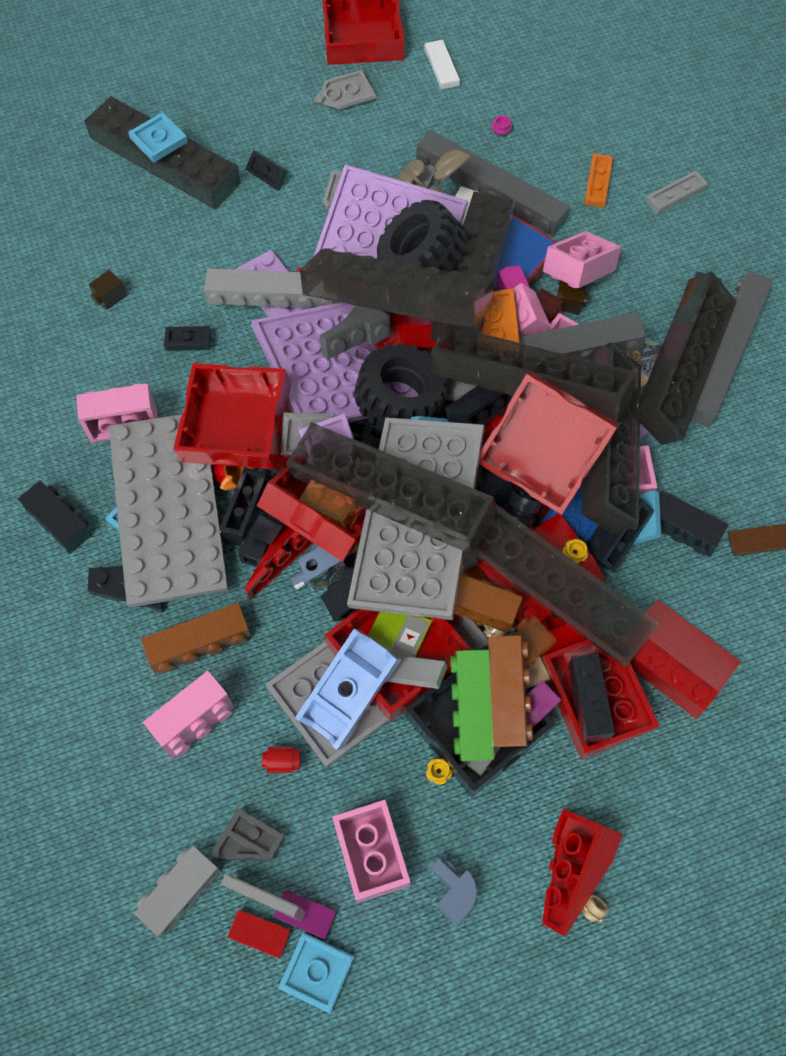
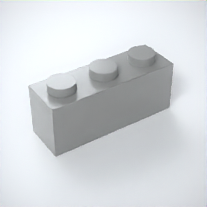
M194 846L190 850L188 848L185 849L178 856L176 866L170 872L167 870L160 876L156 882L158 886L151 894L146 893L136 905L138 909L133 913L157 937L162 939L165 938L221 873V870Z

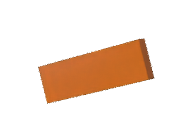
M593 153L584 205L605 207L613 156Z

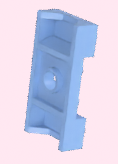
M354 629L295 719L313 727L325 736L336 750L343 749L358 727L356 724L384 682H388L401 659L362 631ZM345 681H349L353 685V692L349 697L341 693V685Z

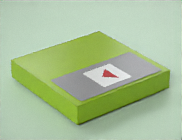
M380 612L368 636L394 655L416 658L432 624V620L422 616Z

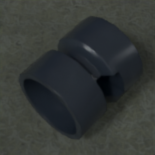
M513 487L508 498L510 506L505 507L500 521L504 526L514 531L529 533L535 522L533 514L538 513L542 502L530 496L523 488Z

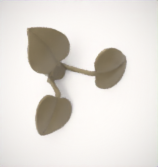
M450 150L445 153L435 165L437 171L434 172L433 176L437 188L430 187L428 189L445 193L441 188L440 181L449 177L471 158L470 155L459 150ZM421 160L410 161L396 177L397 180L410 184L415 180L420 187L427 188L417 178L425 170V165Z

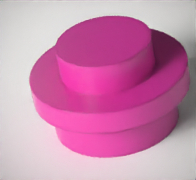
M497 116L492 122V130L496 134L505 135L512 129V123L507 116Z

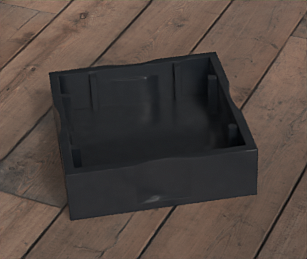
M485 645L480 650H489V648ZM452 673L441 682L439 689L430 688L405 708V717L438 758L445 759L452 771V775L470 797L473 798L550 734L555 723L546 715L533 727V740H528L529 746L501 747L494 760L486 767L485 772L480 777L467 768L464 763L461 764L459 762L460 755L454 752V738H459L458 727H453V711H457V700H452L451 685L456 683V673Z

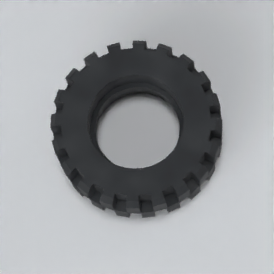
M421 200L420 203L414 202L410 207L403 208L401 213L395 215L392 218V222L384 228L385 232L380 236V244L377 245V260L380 268L402 289L415 292L424 291L426 288H432L436 286L437 282H442L446 279L445 276L449 272L452 273L455 269V264L459 263L461 252H464L465 249L464 228L440 202L435 200Z
M398 343L397 346L388 344L384 345L383 349L379 347L373 350L361 364L355 385V402L360 407L359 411L362 416H367V421L373 426H379L378 429L383 431L385 418L411 419V417L416 416L438 418L447 398V388L449 386L443 367H439V361L435 357L431 358L427 351H420L417 349V346L411 345L408 347L403 343ZM384 383H404L413 388L419 396L402 397L387 389Z

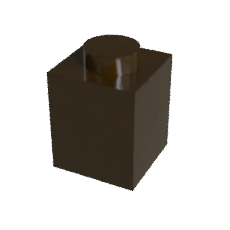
M107 270L88 284L92 292L90 294L92 300L97 305L101 304L106 310L127 296L123 282L110 270Z
M560 280L553 310L579 315L581 306L586 307L589 294H585L586 285L580 288H573L568 283Z

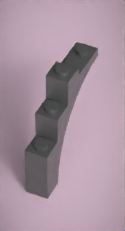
M358 260L339 267L341 288L348 292L356 303L353 310L343 321L320 335L322 356L326 359L333 358L364 342L373 345L390 337V278Z

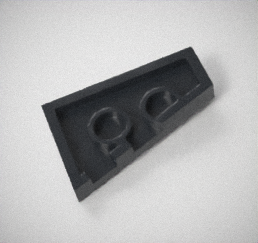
M123 566L89 568L87 590L89 594L114 601L126 602ZM164 602L137 607H147L163 613Z

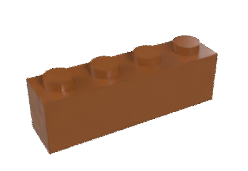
M461 571L454 613L509 634L522 597L510 589L497 588L486 580H476L468 577L466 573Z
M235 603L141 638L149 666L153 672L167 673L179 664L195 662L200 656L217 654L222 651V648L230 645H241L251 636L239 603Z
M521 635L488 637L493 747L529 746L528 740H533L532 724H527V713L532 712L531 696H526L525 685H530V671L524 667V658H529L528 642H523Z

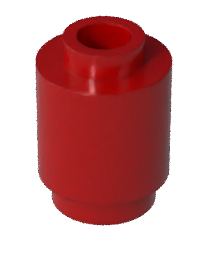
M268 746L267 752H262V768H267V773H293V771H300V749H294V746Z

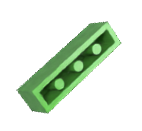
M489 650L455 651V656L450 657L451 673H456V683L451 685L452 700H457V711H453V727H458L459 738H454V752L460 755L461 761L494 760Z

